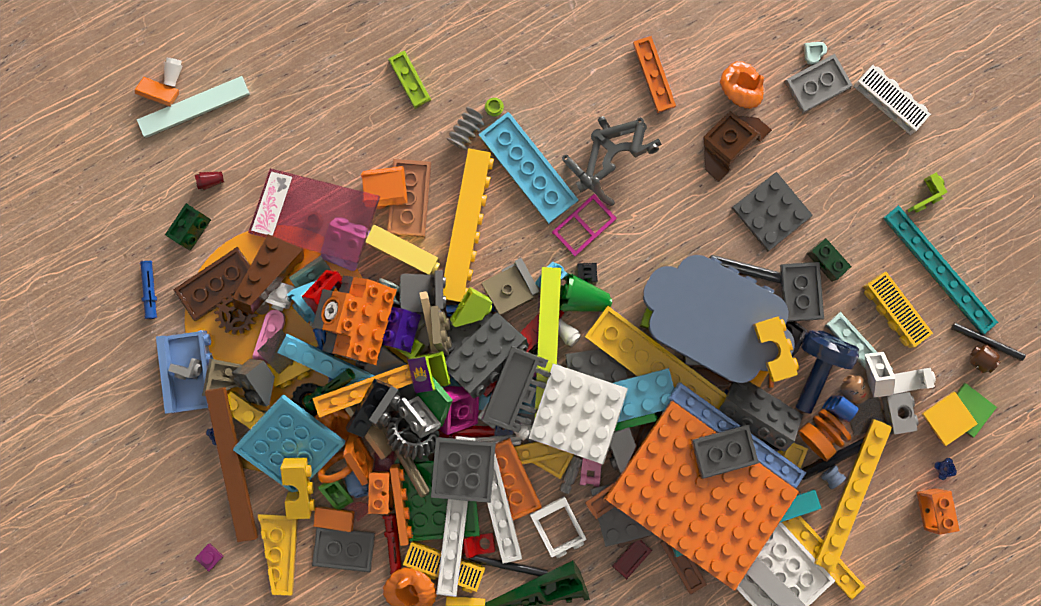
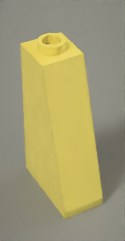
M373 225L365 241L369 247L426 275H431L440 267L438 257L376 225Z

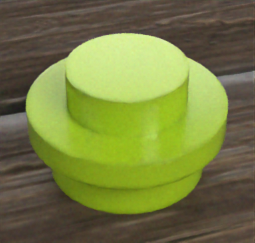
M490 98L485 104L486 113L492 117L499 116L504 110L503 102L498 98Z

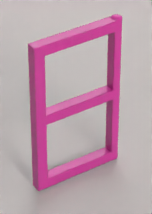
M593 194L555 228L552 234L575 257L617 218L598 199L596 194ZM592 200L611 218L596 233L577 215ZM573 217L591 235L576 251L558 233Z

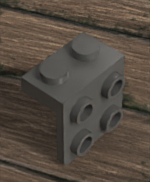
M435 270L431 275L402 274L400 276V308L414 313H423L420 292L426 291L430 307L439 306L442 311L443 307L446 306V296H443L446 278L443 277V271Z

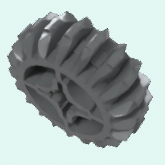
M397 413L396 417H392L386 432L387 443L391 446V450H397V456L403 454L405 459L409 456L412 460L415 457H418L420 460L423 456L428 457L430 452L435 450L436 437H439V431L436 430L420 438L417 433L411 430L410 424L399 413Z

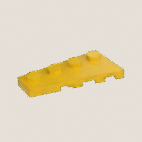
M258 514L272 595L292 596L298 519H286V515Z

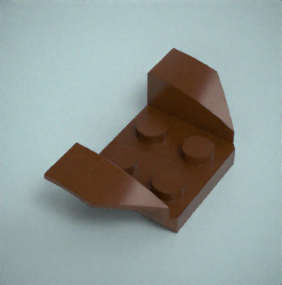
M729 111L703 137L705 170L720 182L731 171L730 164L756 139L761 142L772 129L759 118L738 116Z

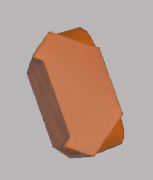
M403 166L362 172L363 202L367 208L383 209L388 205L398 206L408 202Z

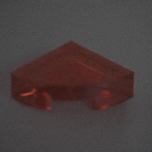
M353 502L345 507L348 511L355 512L354 518L357 521L368 513V504L364 502Z

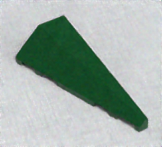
M572 560L486 602L485 606L553 605L555 601L566 600V603H570L575 598H583L586 601L590 600L581 571Z

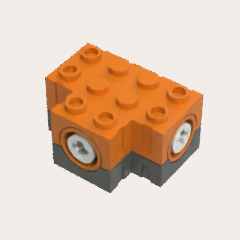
M343 276L339 292L323 289L312 328L327 332L326 342L322 351L350 360L376 365L397 289L369 279Z

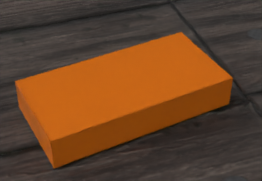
M143 77L135 88V94L170 107L179 95V90Z
M317 506L315 507L313 526L352 532L355 512Z

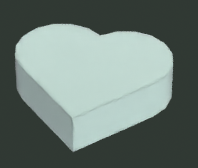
M823 42L804 43L803 45L805 61L809 65L818 63L820 58L827 52V46Z

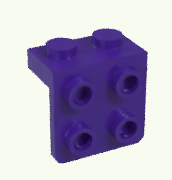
M392 307L382 345L411 353L421 315L406 309Z

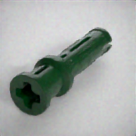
M350 368L345 369V371L325 386L317 387L314 393L304 397L303 402L306 408L313 412L316 411L312 398L342 388L355 379V373Z

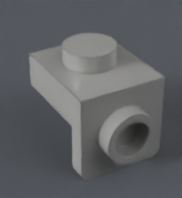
M192 358L188 368L170 364L168 371L175 373L174 377L186 380V377L197 379L202 372V361Z

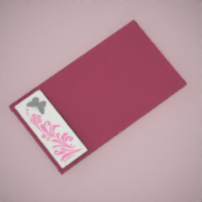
M270 168L248 233L264 238L269 234L300 248L359 263L380 196Z

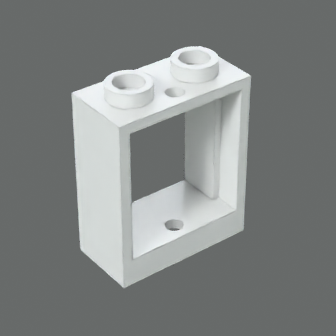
M565 496L530 513L551 557L556 556V558H560L567 554L566 550L571 547L577 549L584 545L583 541L587 540ZM565 507L579 536L553 549L539 519Z

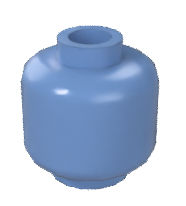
M353 471L345 477L349 495L361 498L369 494V483L362 486Z

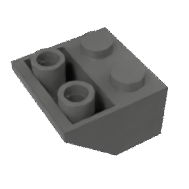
M249 359L232 372L235 377L233 379L234 382L245 391L244 396L249 403L266 407L270 404L275 376L265 361Z
M629 427L614 431L608 449L612 455L609 458L611 466L614 470L617 469L619 473H622L626 468L636 447Z

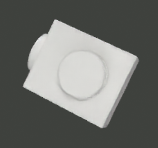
M931 368L894 374L896 380L893 394L935 387L936 378Z

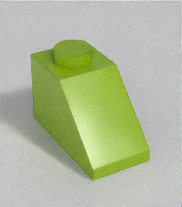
M469 287L450 318L452 325L458 327L483 320L484 316L488 315L492 309V301L488 296Z

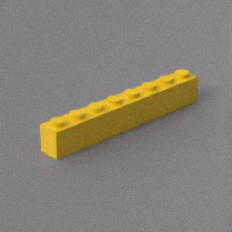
M468 148L444 273L446 286L443 288V296H446V301L460 303L468 290L466 288L467 282L472 279L473 270H470L471 262L475 263L477 251L473 250L475 243H479L480 233L477 232L478 225H482L484 214L480 213L482 206H486L487 195H484L485 188H489L491 177H488V171L493 169L494 164L491 152Z

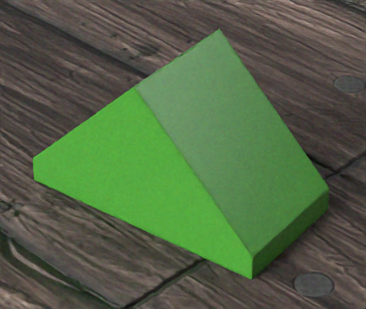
M342 479L333 483H324L318 487L335 509H342L354 502Z

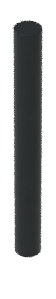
M955 322L951 327L952 330L1018 360L1023 361L1026 357V354Z
M477 555L471 557L470 561L535 576H542L548 573L546 569L511 562L503 563L502 560Z

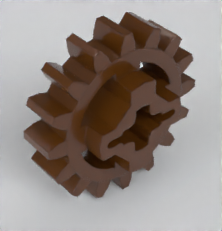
M228 294V299L221 298L223 304L216 305L220 309L219 311H214L215 314L219 315L215 321H221L219 328L226 327V333L232 330V334L236 335L239 330L240 334H244V328L251 330L249 324H256L253 317H257L258 314L253 313L251 315L248 313L247 315L246 312L234 308V306H228L229 303L233 302V295ZM238 310L240 317H235L233 311ZM224 313L227 315V321L225 320ZM239 321L245 322L242 326L234 327Z

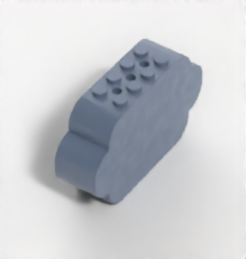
M692 255L684 259L677 268L664 266L655 270L643 290L644 303L652 311L648 325L654 339L729 381L738 383L748 382L755 378L760 370L768 371L765 362L774 360L777 357L778 348L771 341L759 343L753 324L779 316L780 320L783 319L786 324L788 308L783 299L773 294L775 290L765 285L760 287L756 284L757 281L749 276L742 277L738 275L739 271L731 266L728 268L722 266V262L712 256L707 258L702 255ZM787 329V331H784L786 339L791 341L793 350L790 352L792 355L795 343L791 332Z

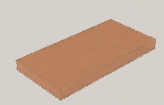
M393 159V167H404L408 202L398 206L389 205L387 231L398 236L425 238L431 162Z

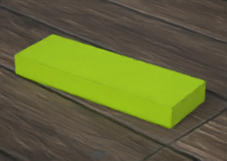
M405 50L389 58L388 60L414 109L430 102L431 98Z

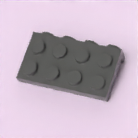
M496 312L446 360L448 374L473 399L480 397L485 392L486 387L498 380L511 346L527 351L529 346L527 339Z
M732 381L727 396L719 408V411L740 426L749 425L750 432L781 451H786L795 441L803 414L799 413L796 409L791 408L749 381L744 383Z

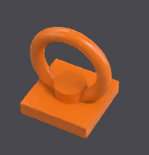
M350 433L345 450L336 453L317 472V478L322 483H333L343 479L353 471L363 486L369 483V473L372 472L374 459L361 438ZM345 458L347 463L345 468L335 474L325 475L326 471L333 464Z

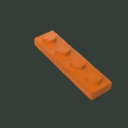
M652 36L634 41L633 46L657 113L675 108L676 104Z
M399 463L391 465L390 474L400 546H405L409 544L410 538H413L412 527H408L407 519H410V510L405 505V500L408 498L407 489L403 488L402 481H405L404 469H400Z

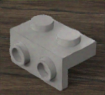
M419 396L409 401L405 398L401 399L398 408L399 414L402 418L406 419L410 424L411 430L417 433L420 438L440 429L441 423Z

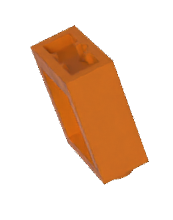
M373 471L369 473L368 514H389L393 511L394 497L390 471Z
M933 488L916 492L924 530L939 535L960 531L952 491Z

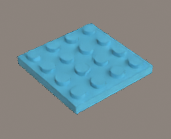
M283 394L243 436L233 451L282 485L281 465L284 458H307L308 465L312 467L311 479L345 445V440ZM282 485L290 492L298 491L294 486Z

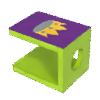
M443 351L408 359L416 393L435 390L432 376L440 386L451 384Z

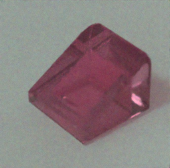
M392 451L382 460L375 452L374 470L390 471L391 465L394 464L395 452Z

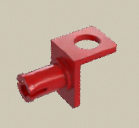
M493 533L467 537L463 540L462 554L466 553L467 559L475 555L494 553L496 551ZM482 538L489 540L490 546L488 549L481 547L480 541Z

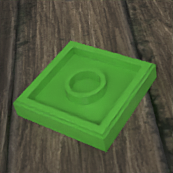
M964 383L956 394L978 423L966 432L974 438L997 407L968 384Z

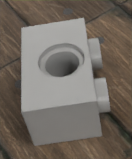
M910 392L882 396L886 423L892 427L890 434L895 435L918 431L917 426L919 422L913 410L915 401ZM900 408H902L905 412L903 418H900L898 416V410Z

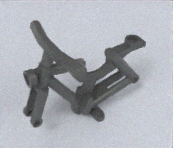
M604 116L598 118L602 129H596L591 134L593 145L586 173L568 155H563V162L580 179V181L576 182L580 192L590 189L602 202L613 206L615 201L604 193L600 185V180L616 168L615 164L611 163L613 157L621 151H630L632 156L636 158L646 152L654 154L659 150L658 146L662 145L659 138L646 145H642L647 125L641 117L610 127ZM634 132L632 142H623L615 145L610 140ZM600 145H602L608 152L602 162L603 169L593 176Z

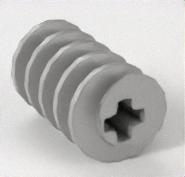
M466 107L467 113H462L463 119H458L457 123L459 126L455 125L453 127L455 132L451 131L449 133L451 138H446L450 143L464 150L468 149L465 143H472L469 137H476L473 131L480 132L477 125H484V122L481 120L483 116L470 107Z

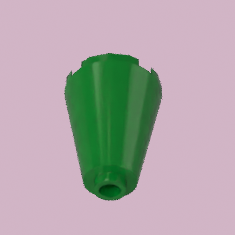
M567 273L563 278L566 283L560 287V311L603 312L607 306L611 307L612 298H610L609 293L571 273Z

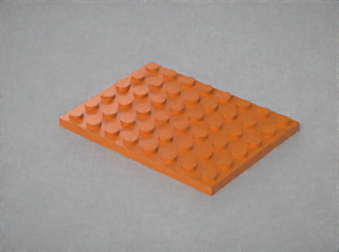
M670 401L605 497V500L735 591L799 491L760 463L701 479L691 440L717 432L674 401Z

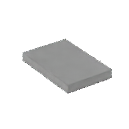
M835 54L784 81L802 114L853 87Z

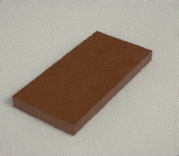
M236 247L173 290L192 319L197 321L217 308V304H223L222 297L228 299V294L234 296L251 265L239 247Z

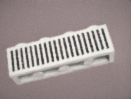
M874 65L853 86L909 135L916 132L931 115L923 104L917 103L909 92L903 91L895 80L889 79L881 68Z

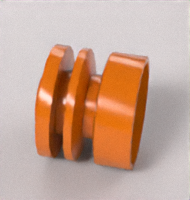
M821 409L818 412L819 416L815 415L813 417L816 427L806 423L798 430V434L815 454L824 461H828L836 454L833 443L842 448L844 446L843 441L849 442L851 435L837 417L827 410Z

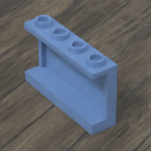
M200 330L198 332L171 336H156L165 414L208 408L206 396H202L209 359H213V355L209 351V345H211L210 335L207 334V331ZM192 358L202 361V372L197 379L186 377V380L174 377L175 373L168 371L170 364L188 368Z

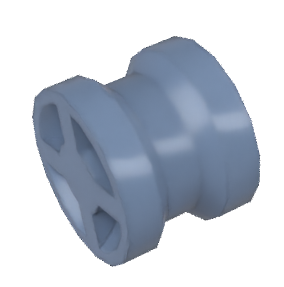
M836 465L830 467L821 475V478L828 482L830 489L836 488L846 479L844 474H840Z

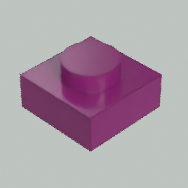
M209 543L195 559L209 572L224 556Z

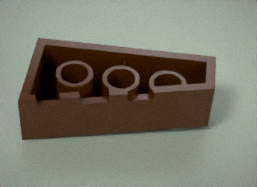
M268 234L232 298L234 308L253 315L269 297V294L278 288L281 281L287 275H290L293 268L303 261V248Z

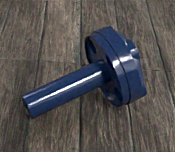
M809 330L805 334L801 345L805 352L816 357L795 406L797 409L809 414L812 413L833 365L845 369H853L859 358L858 347L821 330Z

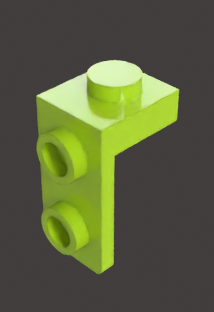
M937 172L924 179L933 196L907 209L908 212L915 210L918 213L927 208L925 204L931 201L932 204H935L943 199L942 195L947 193V190L944 186L943 178L938 176Z

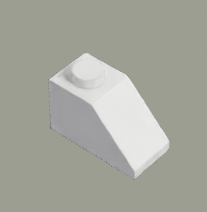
M884 352L865 354L868 385L873 396L893 395L896 378Z

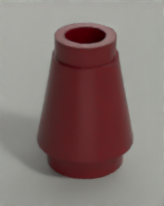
M222 171L199 172V174L195 175L198 190L203 189L204 191L224 183Z

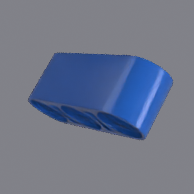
M837 395L830 396L822 409L827 410L843 422L852 420L859 409L843 396Z

